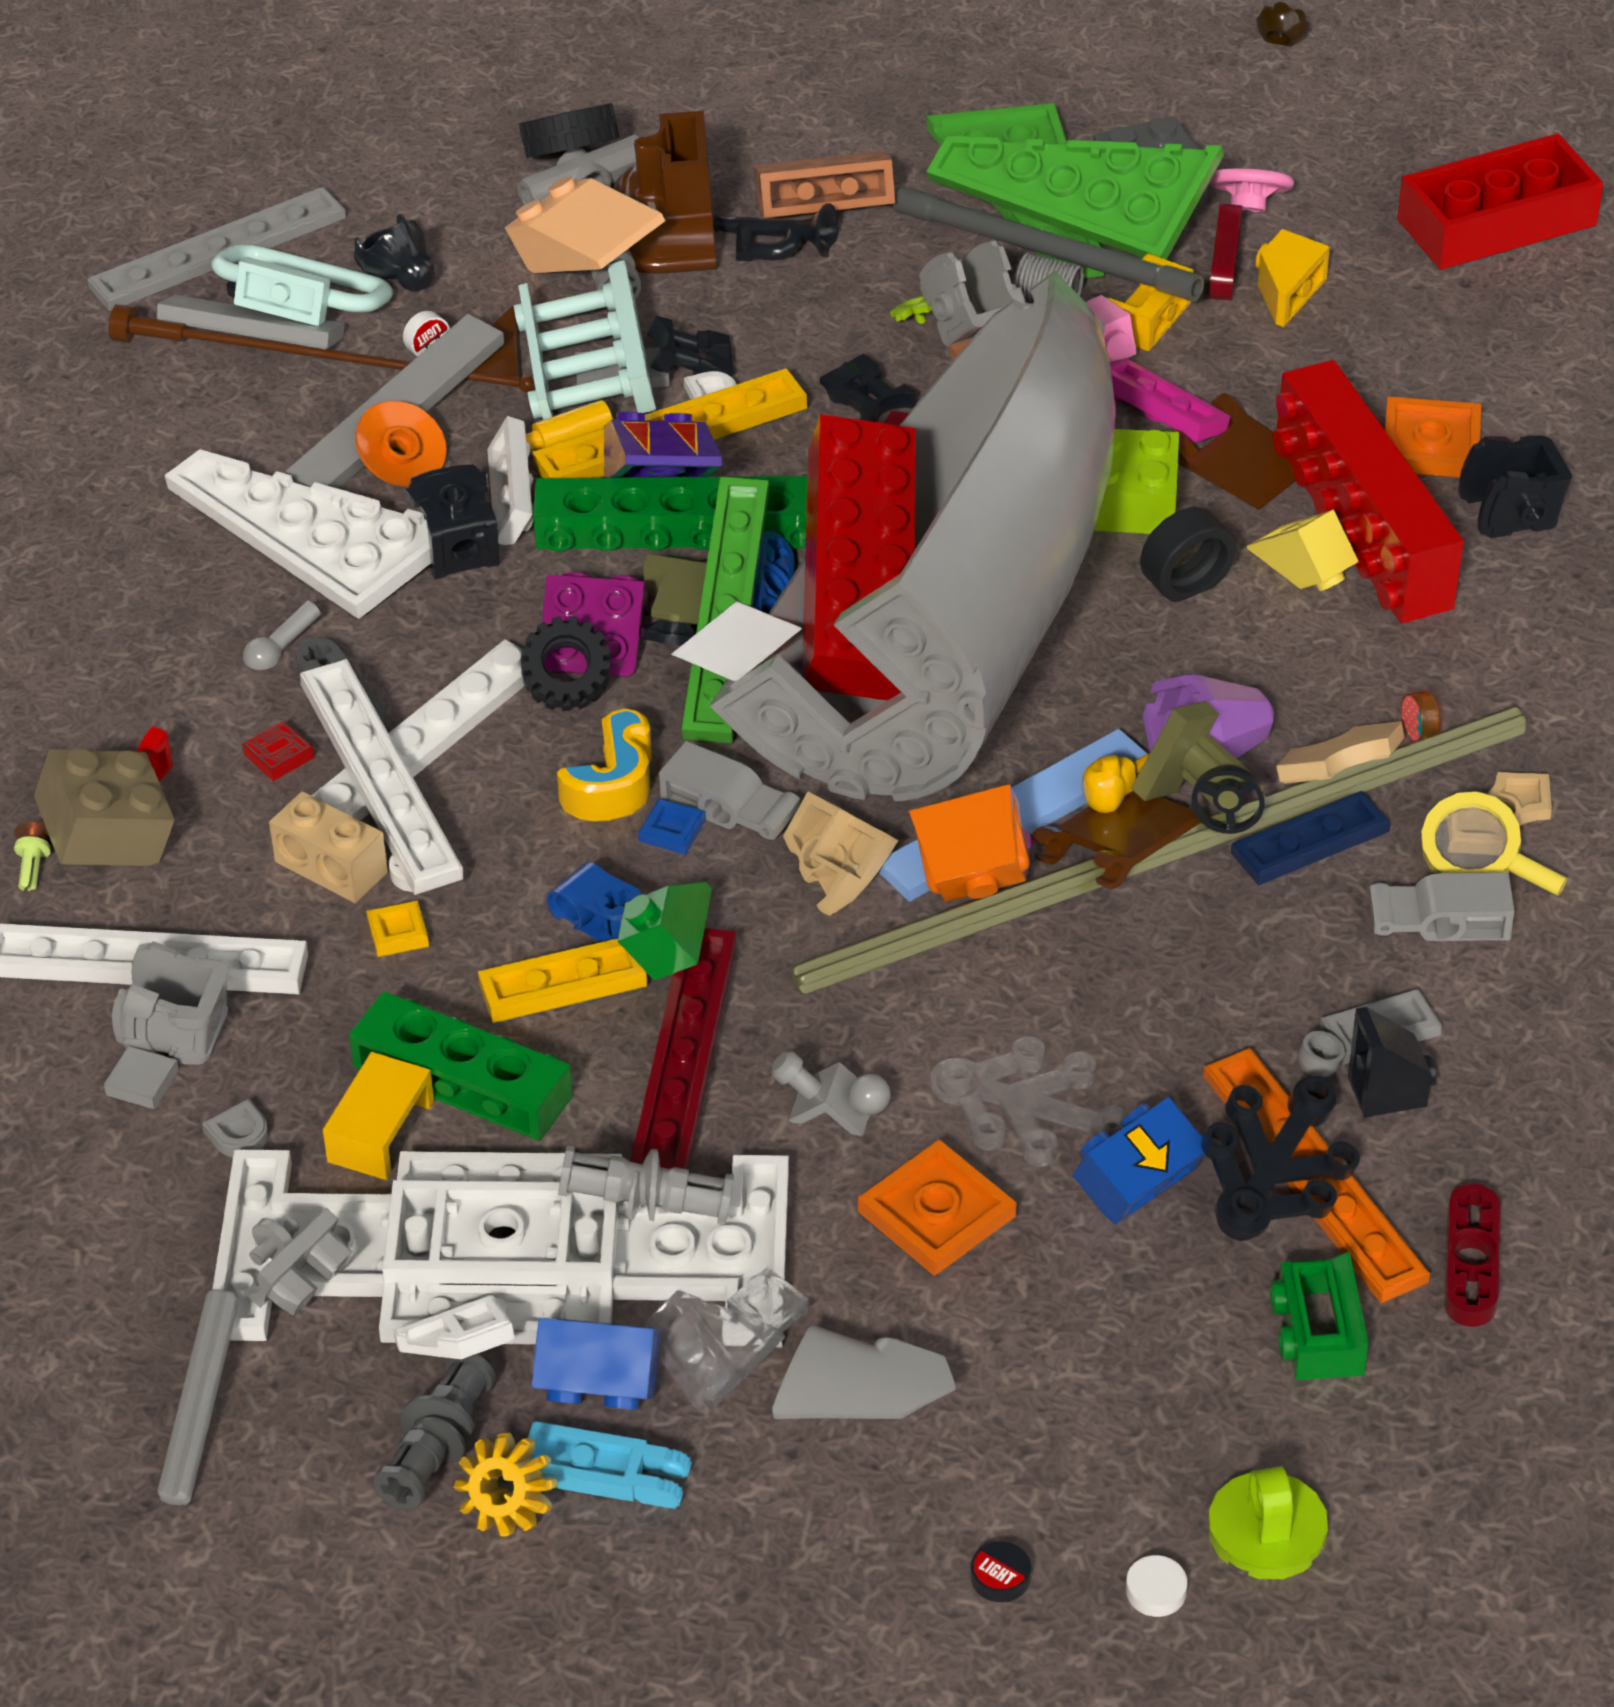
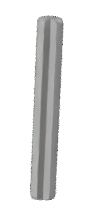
M213 1289L206 1294L157 1490L163 1503L187 1505L191 1501L238 1309L236 1295L230 1291Z

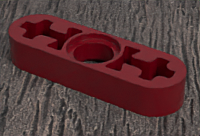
M1220 203L1209 299L1232 301L1242 205Z
M1466 1184L1455 1189L1450 1196L1447 1212L1444 1307L1446 1313L1453 1321L1468 1327L1482 1326L1493 1319L1499 1295L1500 1201L1491 1189L1479 1184ZM1468 1205L1478 1206L1480 1213L1478 1228L1468 1227ZM1466 1248H1473L1483 1252L1488 1259L1480 1264H1469L1462 1261L1457 1253ZM1467 1281L1477 1282L1476 1299L1478 1305L1466 1304L1465 1292Z

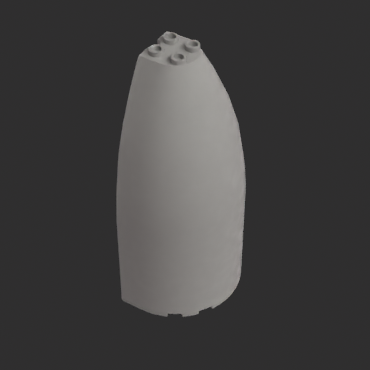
M1056 271L1032 287L1030 292L1033 295L1034 303H1020L1014 299L994 313L900 425L916 428L915 551L901 574L841 612L834 626L901 693L887 701L816 691L802 677L804 558L769 612V615L799 626L802 629L739 680L732 681L726 679L711 702L710 707L759 754L790 775L800 779L802 774L805 773L817 780L828 783L830 792L860 800H865L868 794L892 795L894 802L906 801L928 796L946 788L956 781L973 762L1065 601L1092 540L1109 482L1113 459L1116 411L1111 366L1103 339L1104 324Z

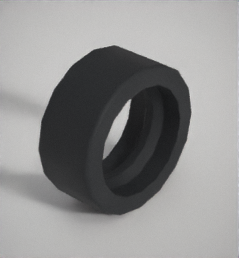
M1193 506L1179 510L1164 519L1151 532L1143 545L1140 556L1142 573L1169 601H1183L1214 588L1226 576L1234 562L1237 550L1235 536L1207 508ZM1204 540L1198 551L1186 563L1173 569L1179 557L1188 548Z

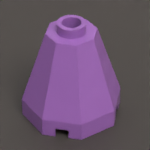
M1196 674L1153 682L1150 693L1158 692L1155 702L1146 704L1143 712L1149 752H1151L1174 708L1206 701L1220 713L1209 734L1236 759L1266 740L1274 721L1273 707L1259 689Z

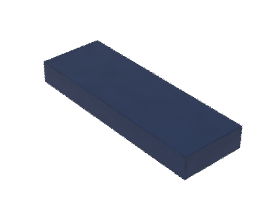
M1359 791L1231 844L1230 853L1259 886L1388 833L1390 821L1363 791Z

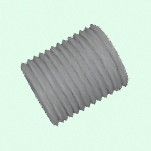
M1028 252L1019 261L1013 284L1017 288H1021L1025 302L1032 304L1034 303V298L1030 290L1035 284L1054 271L1080 296L1084 273L1080 264H1071V262L1054 260V258L1050 259V257L1037 256V254L1034 255Z

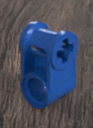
M585 862L547 895V904L555 918L559 920L563 917L575 924L573 929H579L595 940L604 942L618 938L625 903L641 895V892L634 885L607 873L597 864Z

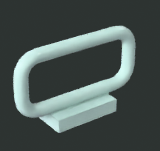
M234 245L218 253L211 262V267L215 274L236 283L235 305L315 326H320L325 322L327 307L348 312H371L389 302L393 295V289L390 284L379 277L261 246ZM330 283L369 293L351 294L331 289Z

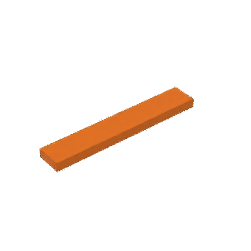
M1247 1048L1204 1066L1203 1077L1224 1104L1233 1088L1239 1085L1251 1086L1260 1093L1262 1106L1257 1115L1269 1146H1271L1290 1116L1287 1108L1289 1096L1253 1050ZM1237 1100L1240 1106L1251 1108L1246 1102ZM1310 1126L1290 1158L1326 1154L1329 1146L1316 1129ZM1334 1157L1338 1163L1343 1164L1338 1157ZM1353 1176L1346 1180H1336L1331 1177L1318 1178L1330 1183L1337 1193V1200L1326 1217L1314 1219L1342 1254L1350 1252L1353 1269L1381 1304L1429 1283V1271ZM1315 1179L1288 1182L1287 1184L1295 1194H1301L1306 1184ZM1311 1195L1316 1202L1325 1203L1320 1196Z

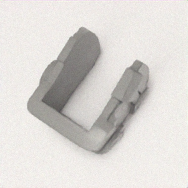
M996 240L974 247L964 258L963 262H961V259L957 260L953 252L938 255L931 259L919 274L921 280L920 290L927 305L932 307L933 314L938 319L937 327L943 344L948 348L952 344L973 338L994 313L1014 299L1020 303H1025L1021 288L1011 284L1008 270L1012 269L1004 247H1000ZM966 287L971 296L975 295L982 313H976L969 300Z
M154 941L152 944H140L132 963L131 974L133 984L127 990H119L113 1005L112 1026L117 1042L123 1044L125 1049L131 1046L152 1053H169L168 1056L176 1059L178 1064L198 1065L205 1063L212 1054L228 1013L226 1004L229 966L225 962L213 959L199 958V960L177 953L175 948Z

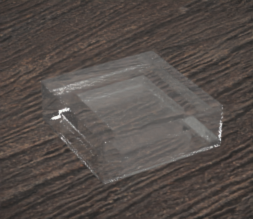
M768 1267L727 1299V1312L767 1344L809 1311V1299Z

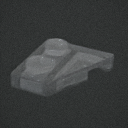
M677 1290L641 1326L661 1328L659 1359L695 1409L705 1414L711 1412L785 1338L782 1331L769 1324L742 1316L735 1311L717 1304H711L681 1290Z

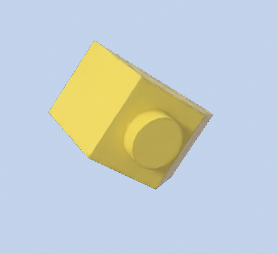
M1334 509L1282 525L1246 546L1248 550L1300 589L1316 585L1319 591L1328 589L1345 579L1342 571L1359 562Z

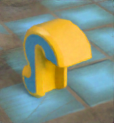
M626 708L618 709L601 719L606 767L599 768L596 765L561 768L557 771L559 802L565 812L582 820L609 821L632 815L646 804L651 791L649 763L652 759L651 733L647 718L638 711Z

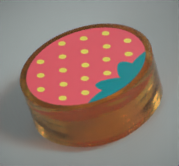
M1427 691L1405 694L1401 702V721L1413 742L1438 734L1440 730L1439 709L1435 699Z

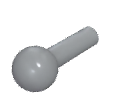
M307 600L269 637H257L251 640L243 651L244 663L256 670H265L276 666L282 659V651L321 615L320 610L314 603Z

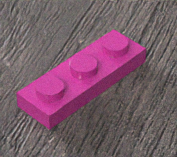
M1127 358L1110 363L1114 400L1129 403L1142 410L1146 418L1156 422H1163L1175 430L1182 431L1192 442H1203L1205 439L1220 435L1227 430L1230 415Z

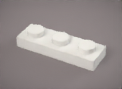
M507 416L487 449L492 510L497 521L498 543L502 545L515 544L521 532H527L534 521V504L531 503L530 492L533 475L529 473L528 469L530 444L526 442L525 424L522 420Z

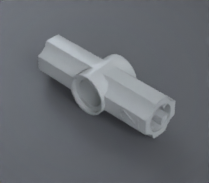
M634 134L589 153L579 147L566 151L559 158L556 166L517 182L518 196L523 206L534 200L541 201L550 194L548 188L553 183L568 176H571L573 180L592 178L611 187V184L615 183L627 168L636 164L634 141L639 137Z

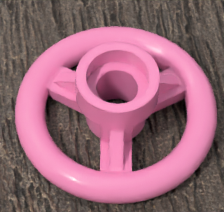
M1234 168L1216 170L1208 185L1217 190L1230 192L1232 194L1231 204L1242 205V211L1250 210L1261 213L1266 211L1267 196L1291 190L1294 186V180L1291 176L1280 172Z

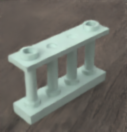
M625 260L607 264L610 283L602 284L603 289L533 305L528 284L518 285L521 304L514 305V312L519 331H526L536 388V390L528 392L534 419L543 418L544 420L553 417V410L619 394H624L625 398L633 396L639 413L656 410L634 293ZM604 307H607L608 311H612L608 312L607 318L539 333L538 323ZM613 335L614 340L621 338V340L613 341L614 346L544 362V351ZM618 364L619 369L627 367V369L619 370L618 376L549 392L548 380Z

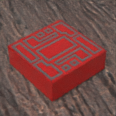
M284 721L242 744L244 755L272 781L314 759L313 747Z

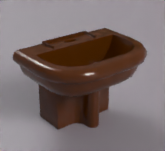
M704 110L659 114V131L652 136L640 137L634 141L636 164L627 168L619 176L615 186L612 188L660 212L665 219V222L629 248L635 261V269L640 273L654 274L717 269Z

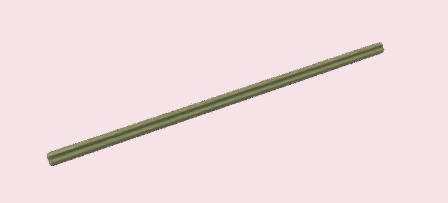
M1510 707L1396 748L1389 758L1372 760L1340 771L1331 779L1305 781L1265 795L1263 814L1259 821L1250 829L1240 833L1225 834L1213 831L1200 823L1134 865L1126 878L1300 816L1359 791H1369L1518 737L1526 732L1527 719L1525 715H1522L1518 707ZM1259 798L1244 803L1242 808L1235 812L1236 823L1243 822L1254 815L1259 807ZM1218 812L1208 816L1217 822L1227 824L1226 813ZM1093 857L1001 890L989 897L976 899L798 963L792 968L794 985L801 994H808L1104 887L1096 883V877L1101 876L1106 869L1096 866L1093 862Z

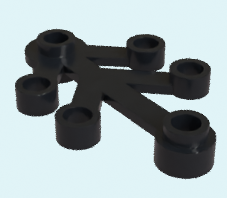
M1311 1076L1296 1083L1287 1101L1290 1116L1271 1146H1269L1257 1115L1262 1106L1260 1093L1248 1085H1239L1233 1088L1225 1103V1111L1236 1123L1254 1171L1247 1185L1233 1156L1239 1142L1237 1131L1229 1124L1222 1122L1213 1123L1208 1127L1201 1141V1148L1204 1154L1212 1160L1223 1193L1216 1202L1215 1214L1219 1228L1228 1237L1239 1241L1250 1240L1264 1233L1269 1226L1270 1220L1304 1215L1320 1219L1326 1217L1332 1210L1337 1200L1336 1190L1330 1183L1318 1178L1349 1179L1360 1162V1155L1357 1149L1347 1142L1338 1141L1329 1146L1326 1154L1290 1158L1308 1128L1324 1124L1336 1104L1334 1089L1326 1079L1319 1076ZM1237 1100L1246 1102L1251 1108L1240 1106ZM1213 1138L1222 1139L1226 1142L1227 1146L1217 1144ZM1334 1157L1343 1158L1348 1165L1338 1163ZM1315 1179L1306 1184L1301 1194L1266 1197L1274 1184ZM1311 1195L1320 1196L1325 1203L1316 1202ZM1240 1208L1247 1210L1249 1213L1242 1211Z

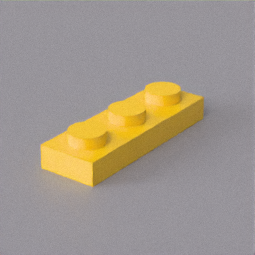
M617 938L478 971V979L491 1021L496 1023L647 987L646 971L617 942Z

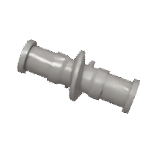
M567 1145L558 1195L567 1196V1192L571 1191L603 1197L605 1201L616 1203L627 1201V1218L634 1220L642 1204L647 1206L649 1220L651 1221L655 1219L656 1208L661 1207L667 1212L681 1214L683 1211L717 1217L718 1224H726L734 1181L733 1174L726 1173L725 1179L690 1173L689 1169L678 1167L662 1168L657 1149H651L643 1164L630 1162L622 1157L611 1156V1158L577 1153L575 1152L576 1146Z

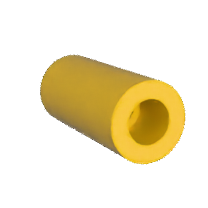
M599 400L533 423L532 432L525 434L526 442L530 444V452L603 429L613 418L607 404L603 400Z

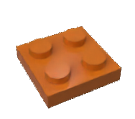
M1387 396L1385 431L1416 474L1460 478L1461 469L1471 447L1480 441L1482 404Z
M939 1139L859 1196L858 1213L935 1277L1015 1218L1017 1202Z

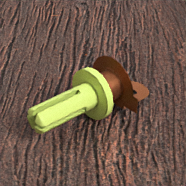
M40 820L39 822L21 823L14 829V834L18 838L15 842L14 851L22 857L18 885L22 891L27 886L28 891L37 889L40 858L48 857L51 852V845L47 842L49 834L44 821Z

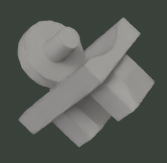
M325 1208L294 1239L291 1236L300 1228L294 1218L288 1216L280 1224L269 1218H262L252 1228V1235L257 1246L249 1253V1256L255 1264L260 1266L269 1257L272 1261L258 1273L256 1277L258 1285L249 1293L248 1297L260 1308L271 1299L276 1305L295 1316L310 1301L318 1288L299 1270L308 1262L329 1281L346 1266L353 1253L343 1240L333 1232L339 1218L328 1208Z

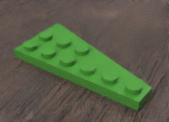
M1055 103L926 116V130L940 146L947 135L999 137L1001 142L1026 143L1027 138L1044 139L1045 144H1067ZM992 203L1007 220L1100 247L1099 242ZM1035 252L1038 256L1041 255L1042 257L1045 256L1046 258L1050 257V259L1054 258V260L1058 259L1055 257ZM1082 266L1083 278L1104 276V272Z
M947 135L926 172L929 180L1141 258L1146 254H1151L1167 260L1220 164L1224 152L1222 145H1206L1205 149H1183L1182 144L1165 143L1164 148L1138 147L1136 142L1067 140V144H1045L1044 139L1027 138L1026 143L1001 142L999 137Z

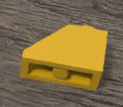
M1281 229L1269 243H1264L1261 246L1255 261V266L1259 269L1258 287L1275 324L1284 327L1326 281L1330 246Z

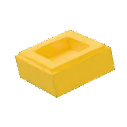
M418 900L366 911L377 957L429 947L428 935Z

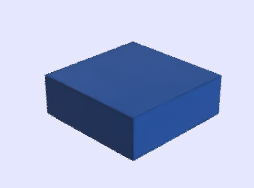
M658 798L638 831L639 842L686 855L706 821V811Z

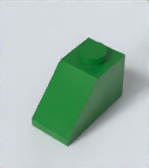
M707 882L670 885L649 894L638 895L625 903L617 942L654 981L698 964L712 887Z

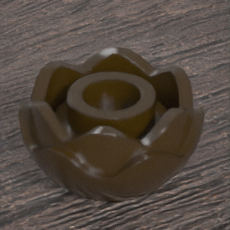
M1283 2L1275 3L1270 7L1265 5L1256 19L1258 31L1267 43L1291 47L1299 43L1309 30V23L1306 22L1305 13L1300 9L1292 10Z

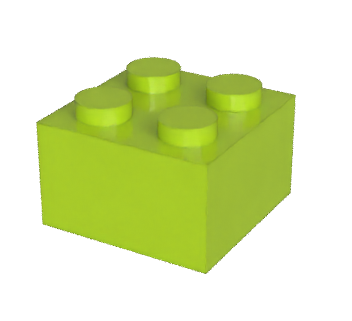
M1115 429L1111 474L1094 531L1151 534L1164 519L1175 513L1179 432Z

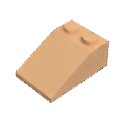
M568 176L553 183L548 188L550 194L541 201H531L518 209L516 212L518 218L504 228L527 269L533 273L602 269L665 222V219L660 212L592 178L573 180L571 176Z

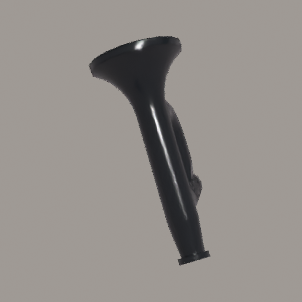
M826 203L812 217L800 220L740 216L721 217L716 215L713 228L714 232L717 233L722 231L736 234V261H753V259L782 260L790 257L798 250L802 244V239L812 243L822 257H829V250L837 241L838 219L834 205ZM754 235L784 237V239L779 242L754 241Z

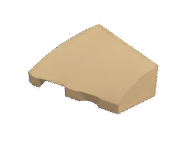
M807 792L783 835L790 852L799 858V870L804 881L807 883L819 881L825 891L826 897L817 904L819 911L828 916L856 899L879 872L898 842L897 839L810 792Z

